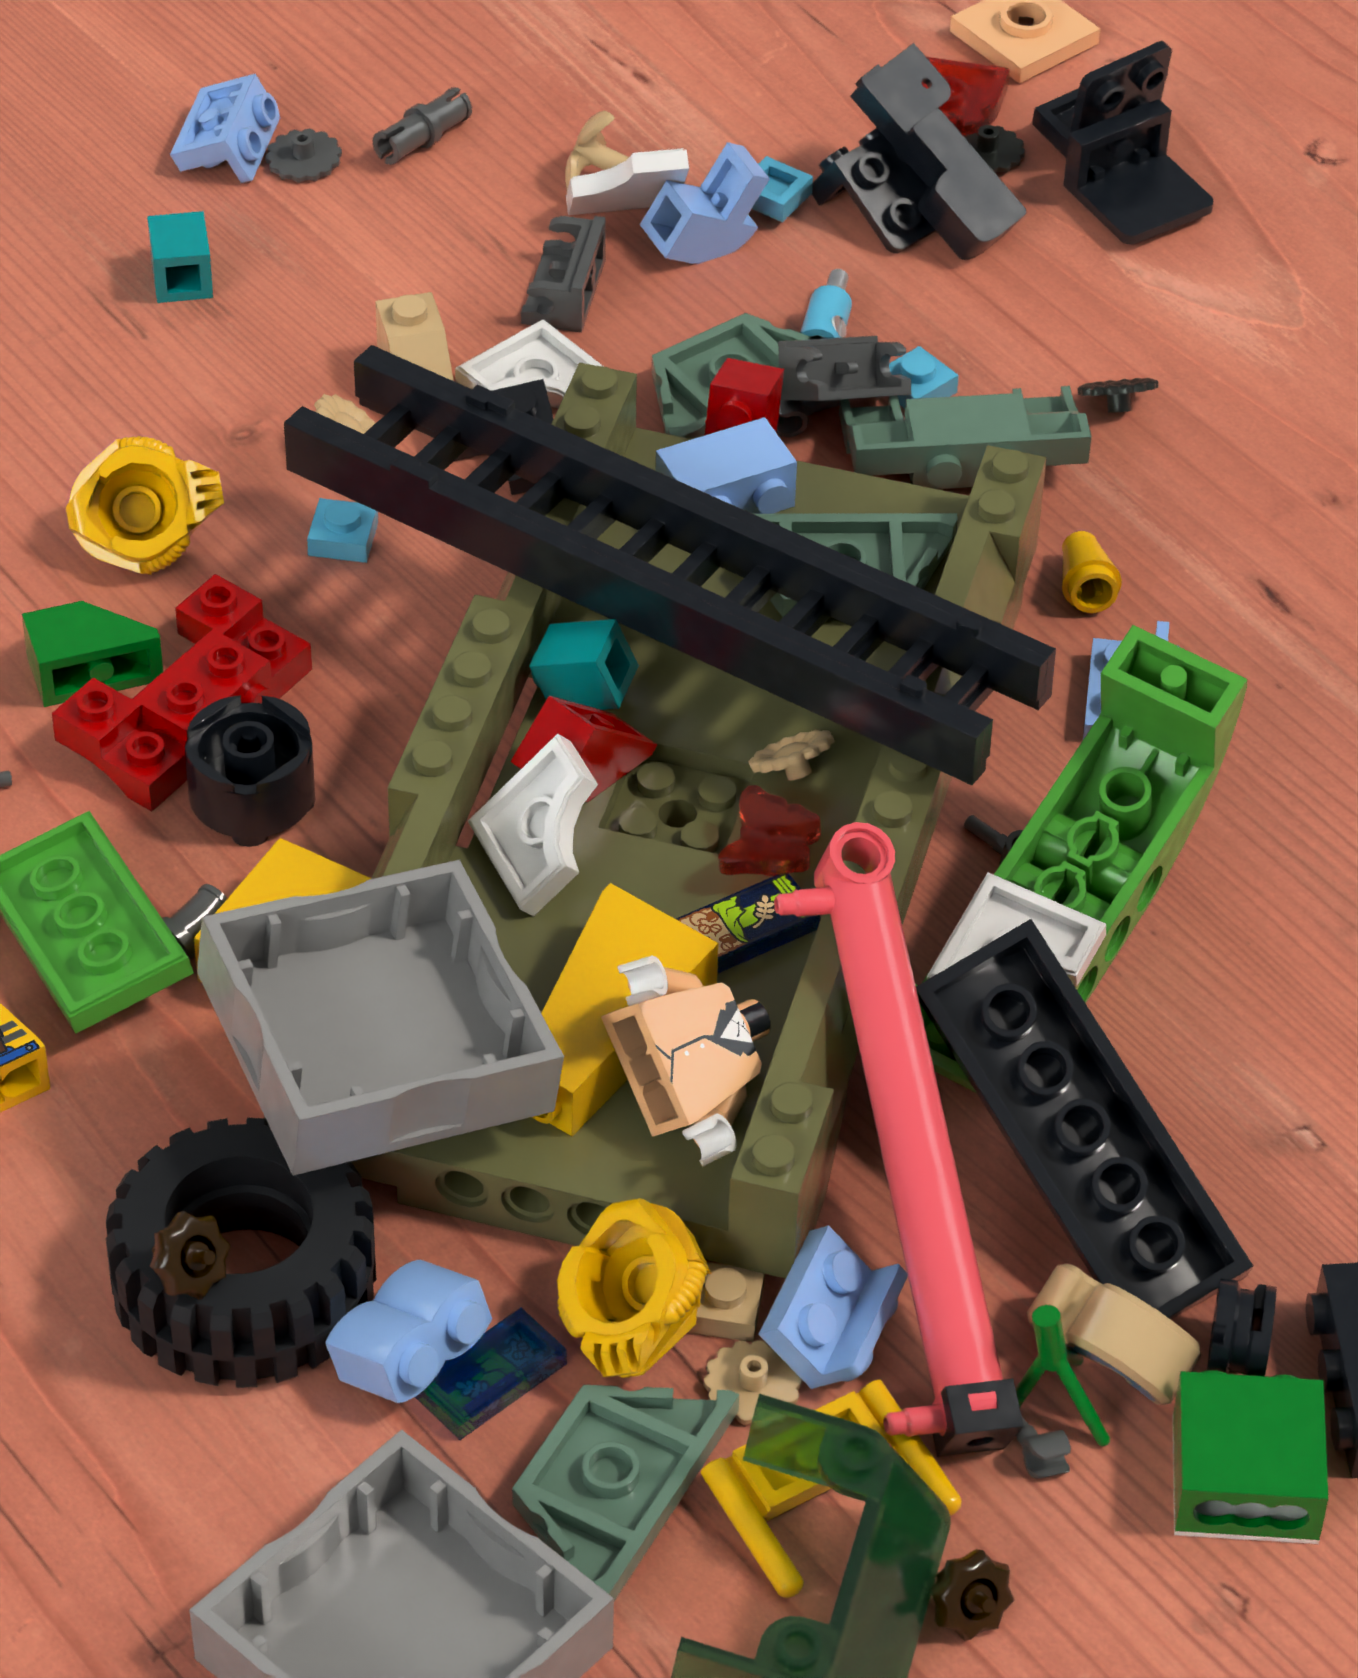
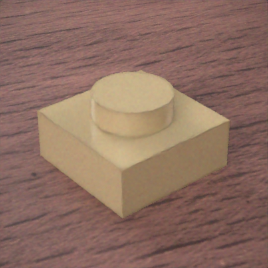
M706 1262L712 1274L705 1276V1283L701 1291L700 1307L697 1308L696 1325L688 1333L754 1342L765 1274L731 1265Z

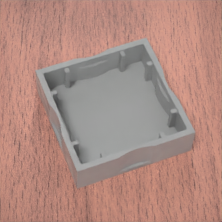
M460 860L369 879L362 884L335 893L315 896H293L202 917L197 974L293 1176L555 1111L564 1055L526 984L520 980L504 958L498 943L496 927Z
M402 1429L328 1491L314 1512L301 1524L284 1536L266 1544L189 1610L194 1657L217 1678H580L613 1648L614 1598L539 1538L518 1529L500 1517L489 1507L475 1487Z

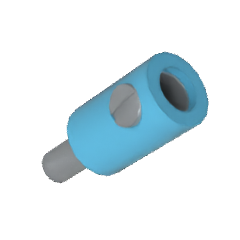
M832 270L827 284L815 289L811 295L800 333L810 336V339L842 338L846 335V326L852 309V300L845 291L849 276L844 270Z

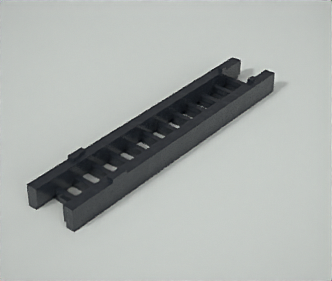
M374 345L368 347L354 360L355 396L359 397V405L384 415L363 434L303 406L284 422L287 470L609 619H616L622 625L969 785H973L985 772L986 759L990 755L993 719L976 712L993 691H996L1036 710H1039L1051 697L1056 648L515 409V401L480 385L470 389ZM414 429L434 438L415 456L395 448ZM469 447L489 456L465 480L444 471ZM514 474L535 483L516 503L495 494ZM565 497L586 506L568 526L546 517ZM616 520L639 530L620 549L597 540ZM667 544L691 554L673 573L649 564ZM720 567L744 578L725 598L701 587ZM776 593L797 602L779 622L758 613ZM829 617L852 626L833 647L811 637ZM884 641L907 651L889 671L865 662ZM938 666L962 676L944 697L927 690L925 682Z

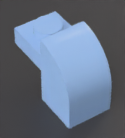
M727 142L700 187L666 180L641 221L640 226L667 259L700 264L731 254L743 246L758 229V226L748 214L770 178L744 146Z

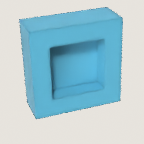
M766 156L759 163V166L770 180L752 209L783 222L812 194L813 176Z
M920 346L889 363L892 375L901 374L911 378V395H898L899 404L904 409L906 399L950 397L957 393L959 375Z
M319 498L307 538L308 556L367 563L378 526V512L357 502Z

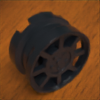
M1220 1278L1210 1338L1207 1371L1217 1370L1227 1374L1232 1372L1249 1376H1265L1275 1313L1276 1286L1258 1284L1255 1290L1240 1288L1239 1282L1236 1280Z

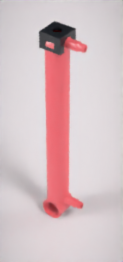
M854 822L844 825L834 833L814 872V885L816 888L794 890L792 893L778 894L774 899V907L776 913L780 916L795 915L796 917L830 914L933 1389L935 1400L931 1405L904 1408L901 1412L887 1413L883 1420L884 1429L890 1436L905 1434L910 1437L932 1434L937 1457L1005 1449L1024 1425L1014 1380H1003L890 874L895 863V849L890 838L881 829L869 823ZM843 861H852L858 864L866 874L851 871Z

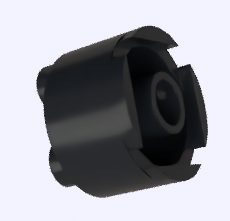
M241 695L232 696L211 703L191 720L187 730L185 745L188 794L193 812L206 826L224 835L232 836L234 842L241 846H258L264 843L270 835L280 833L295 825L314 807L316 799L310 728L305 716L293 705L276 697L262 696V703H241Z

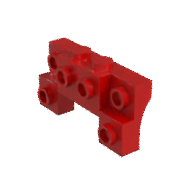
M214 574L175 607L177 634L193 642L195 645L136 696L130 699L93 677L52 712L55 741L93 763L130 800L151 812L187 781L185 760L187 730L191 720L197 713L211 703L226 697L241 695V703H262V696L280 699L312 670L311 643L264 618L262 599L217 574Z

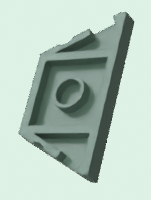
M744 313L652 355V377L665 434L690 439L704 436L710 383L727 358L779 368L778 341L808 340L810 336L791 329L777 328L769 321Z
M957 513L754 514L921 589L925 588L952 545L956 536L958 521ZM776 593L770 599L782 617L797 603L779 593Z
M583 1385L513 1486L512 1505L541 1541L612 1596L615 1601L739 1412L740 1394L731 1390H717L716 1400L673 1399V1388L644 1387L636 1391H627L618 1386Z

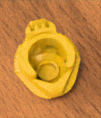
M132 436L130 438L116 439L81 471L71 489L69 503L66 506L69 530L73 532L81 547L94 558L140 574L152 575L153 572L164 570L166 566H170L172 562H176L177 558L181 557L182 553L186 551V547L190 545L191 534L203 521L224 504V498L218 471L192 460L183 461L177 458L173 447L162 443L160 440Z
M641 1198L614 1202L604 1209L580 1245L573 1246L562 1262L558 1279L556 1280L558 1283L559 1298L557 1302L559 1304V1315L566 1329L573 1337L583 1338L581 1342L582 1352L601 1372L603 1377L620 1376L621 1378L644 1375L696 1325L697 1308L700 1307L701 1291L705 1283V1276L712 1273L694 1235L675 1212L667 1207L650 1203Z

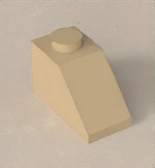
M432 292L403 295L397 298L375 301L377 347L454 381L445 328Z

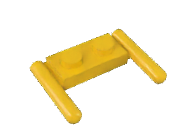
M882 1380L872 1381L857 1394L852 1391L733 1450L732 1456L726 1459L721 1457L711 1461L701 1470V1476L781 1597L790 1598L797 1595L802 1590L804 1581L766 1521L887 1461L889 1455L897 1453L938 1515L942 1517L951 1516L961 1507L962 1500L960 1495L919 1435L910 1437L905 1434L890 1436L885 1432L883 1423L885 1415L892 1412H901L902 1410Z

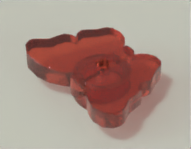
M757 785L748 786L741 793L739 801L742 825L740 839L721 850L718 855L720 872L725 875L762 874L766 876H779L786 873L807 871L810 868V849L807 846L816 843L821 837L820 817L798 803L788 805L783 797L769 794Z

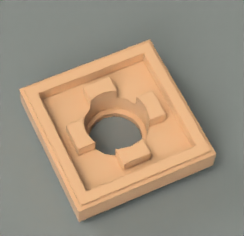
M983 0L952 15L950 21L951 33L1018 83H1022L1099 44L1100 28L1062 0ZM1019 17L1033 18V26L1018 25Z

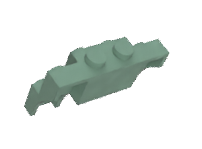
M1061 386L1060 396L1023 398L1021 388L1012 389L1010 394L906 399L905 418L901 412L898 395L889 396L888 406L851 408L849 399H840L839 417L846 454H851L855 473L865 475L909 473L911 484L934 489L973 487L987 445L1047 457L1046 466L1089 463L1091 432L1086 413H1080L1074 403L1070 386Z

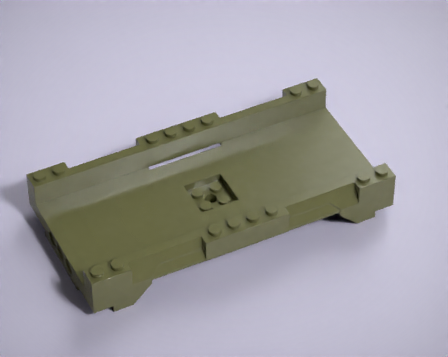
M579 362L551 424L653 470L656 468V450L692 440L690 438L636 428L637 374ZM987 445L970 496L797 461L795 506L774 514L957 513V532L954 541L923 590L1014 629L1022 604L1024 584L1038 542L1047 457ZM565 497L546 517L568 526L586 506ZM616 520L597 540L620 549L639 530ZM667 544L649 564L673 573L691 554ZM720 567L701 587L725 598L744 578ZM510 572L507 573L496 599L474 595L388 785L390 838L371 879L460 860L496 927L498 943L504 958L520 980L526 984L541 1013L602 891L610 883L676 920L701 909L709 908L718 901L727 899L735 894H740L784 873H787L788 878L793 880V884L798 886V890L816 888L814 885V872L834 833L844 825L854 822L869 823L881 829L892 842L895 849V863L890 874L903 925L952 776L620 623L618 624L639 667L620 708L606 709L604 711L615 714L656 743L657 747L648 759L591 801L584 802L573 835V855L580 873L535 916L520 910L475 833L468 848L456 846V843L528 677L532 678L529 666L549 624L608 620L609 618ZM770 600L758 612L777 622L783 618ZM829 617L811 637L833 647L852 626ZM884 641L865 662L889 671L907 651ZM938 666L925 680L927 690L944 697L962 676ZM539 687L536 688L489 800L521 770L510 761L546 701ZM813 730H828L833 735L835 742L830 745L828 750L821 752L817 757L808 759L812 772L801 779L788 780L784 769L779 771L773 770L767 773H761V771L753 772L748 761L754 757L757 751L763 750L768 744L777 743L784 737H791L800 732H811ZM843 861L851 871L866 874L858 864L852 861ZM766 884L740 895V905L744 909L755 904V901L759 900L760 895L763 893L772 897L779 894V892L772 884ZM775 914L776 919L766 921L757 930H752L750 926L745 927L746 937L753 939L793 922L798 917L795 915L780 916ZM830 914L808 917L756 939L751 943L737 947L727 954L718 956L717 983H724L730 988L737 1005L748 999L759 1001L765 1007L771 1024L769 1034L753 1042L762 1066L760 1074L745 1084L747 1097L731 1126L737 1142L735 1151L702 1167L699 1162L702 1158L700 1147L694 1142V1139L686 1140L682 1134L683 1130L693 1126L695 1123L652 1137L627 1080L573 1137L550 1123L544 1124L529 1117L351 1161V1163L363 1179L397 1186L398 1204L575 1246L580 1245L599 1215L610 1204L641 1198L650 1203L667 1207L675 1212L694 1235L705 1260L786 1279L809 1231L815 1229L823 1206L845 1110L848 1082L859 1052Z

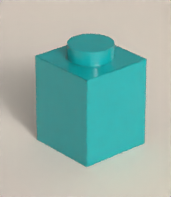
M204 211L147 216L151 264L157 303L213 298L211 258Z
M608 619L549 624L529 667L533 681L541 689L545 699L548 696H553L600 710L620 708L639 665L617 620Z

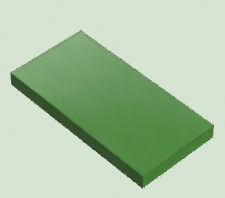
M90 811L0 855V915L75 1034L194 974L188 956Z

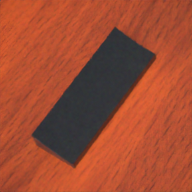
M1029 919L916 986L921 1006L1094 1280L1101 1284H1112L1131 1293L1171 1320L1217 1294L1220 1278L1239 1282L1247 1277L1253 1268L1250 1259L1032 919Z

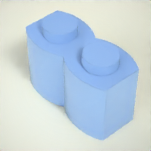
M420 1259L411 1261L397 1269L384 1282L373 1301L362 1303L345 1314L334 1326L325 1344L340 1381L395 1403H402L414 1398L427 1388L441 1370L445 1360L454 1359L474 1346L487 1330L492 1316L479 1280Z

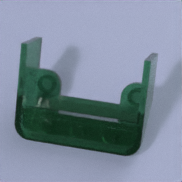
M759 1393L743 1461L828 1486L839 1494L866 1502L829 1624H825L801 1616H788L778 1619L764 1631L755 1659L681 1637L671 1678H907L931 1597L930 1589L935 1583L950 1530L951 1520L948 1508L886 1439L874 1429Z

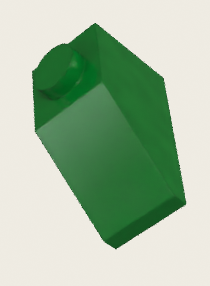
M84 601L22 614L27 659L44 707L64 703L93 677L116 691L147 685L163 672L161 640L158 630L154 627Z

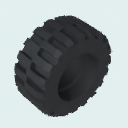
M247 1117L246 1124L228 1125L227 1118L209 1121L206 1130L193 1133L189 1127L173 1134L169 1138L170 1145L162 1149L156 1145L138 1160L139 1172L131 1169L125 1174L116 1188L117 1198L109 1205L106 1218V1246L115 1310L121 1325L130 1330L131 1341L144 1354L150 1357L158 1353L159 1365L180 1376L183 1375L185 1370L194 1372L195 1381L218 1386L219 1380L224 1379L236 1380L237 1388L257 1387V1379L273 1376L276 1383L298 1376V1367L308 1363L313 1369L329 1359L330 1354L325 1342L334 1326L350 1310L362 1303L373 1301L374 1298L373 1283L376 1281L373 1206L369 1192L362 1187V1176L351 1162L293 1176L267 1120ZM182 1211L196 1217L213 1215L217 1221L220 1234L236 1230H262L283 1236L299 1246L292 1255L270 1268L252 1273L226 1274L224 1279L212 1285L206 1296L201 1300L187 1294L168 1295L165 1293L160 1277L150 1268L153 1258L152 1248L155 1245V1233L168 1226L175 1215Z

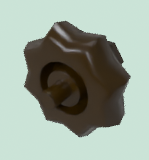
M182 1211L175 1215L168 1226L155 1233V1245L152 1248L153 1258L150 1268L160 1277L165 1293L168 1295L187 1294L201 1300L206 1296L214 1283L226 1277L225 1260L231 1244L221 1236L217 1221L213 1215L196 1217Z
M975 1549L962 1558L947 1560L945 1567L936 1575L937 1582L930 1589L935 1602V1622L937 1625L954 1630L964 1641L971 1640L984 1630L998 1629L1003 1613L1014 1602V1597L1009 1588V1565L993 1561L980 1549Z

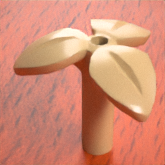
M607 111L598 112L590 117L581 129L565 169L567 190L570 179L574 176H579L584 167L594 165L606 170L629 158L606 147L601 130L615 119L611 113Z

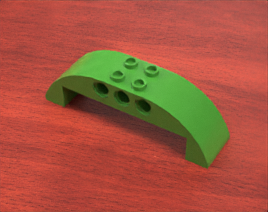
M1132 625L1101 672V714L994 873V875L1106 924V936L1079 984L1075 987L1085 1003L1150 905L1181 852L1217 777L1229 747L1247 690L1248 679L1135 625ZM920 1004L934 1071L976 1093Z

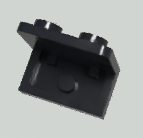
M1159 41L1089 72L1081 80L1078 89L1035 107L1032 125L1066 157L1069 133L1154 100L1162 99L1172 49L1164 41Z
M1160 99L1069 133L1063 186L1125 244H1136L1206 216L1213 210V197L1167 155L1172 110Z
M878 128L865 135L858 142L859 147L850 152L846 146L842 147L819 164L823 172L813 182L812 196L819 206L847 191L889 252L899 253L936 231L918 210V203L929 187Z

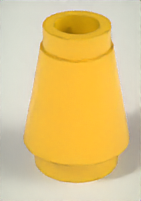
M1086 531L1074 532L1067 536L1062 544L1063 595L1071 605L1082 612L1098 613L1104 611L1117 599L1122 584L1120 572L1093 534Z

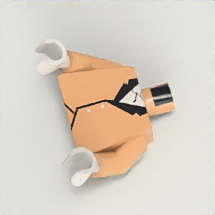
M653 955L619 965V974L624 973L626 975L628 987L631 991V995L626 997L627 1005L629 1006L605 1014L601 1018L652 1137L695 1123L693 1126L683 1130L682 1134L686 1140L694 1139V1142L700 1147L702 1158L699 1162L702 1167L735 1151L737 1142L731 1126L747 1097L745 1084L760 1074L762 1066L753 1042L768 1035L771 1029L770 1018L765 1007L755 999H748L737 1005L730 988L724 983L703 986L696 975L663 967L660 960Z

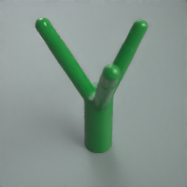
M1042 1305L1032 1313L1038 1355L1015 1388L1019 1407H1021L1046 1370L1056 1371L1097 1444L1102 1447L1107 1446L1110 1442V1437L1070 1364L1080 1366L1084 1361V1357L1079 1355L1074 1349L1066 1346L1060 1311L1055 1306Z

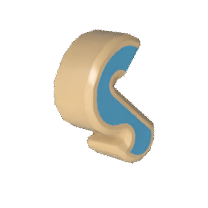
M1065 1263L1056 1266L1027 1311L1028 1322L1033 1327L1032 1313L1036 1308L1042 1305L1055 1306L1060 1311L1067 1347L1074 1349L1079 1355L1115 1371L1124 1377L1126 1382L1159 1405L1172 1403L1177 1394L1180 1371L1191 1372L1201 1357L1199 1343L1161 1312L1117 1286L1097 1282L1081 1269L1071 1264Z

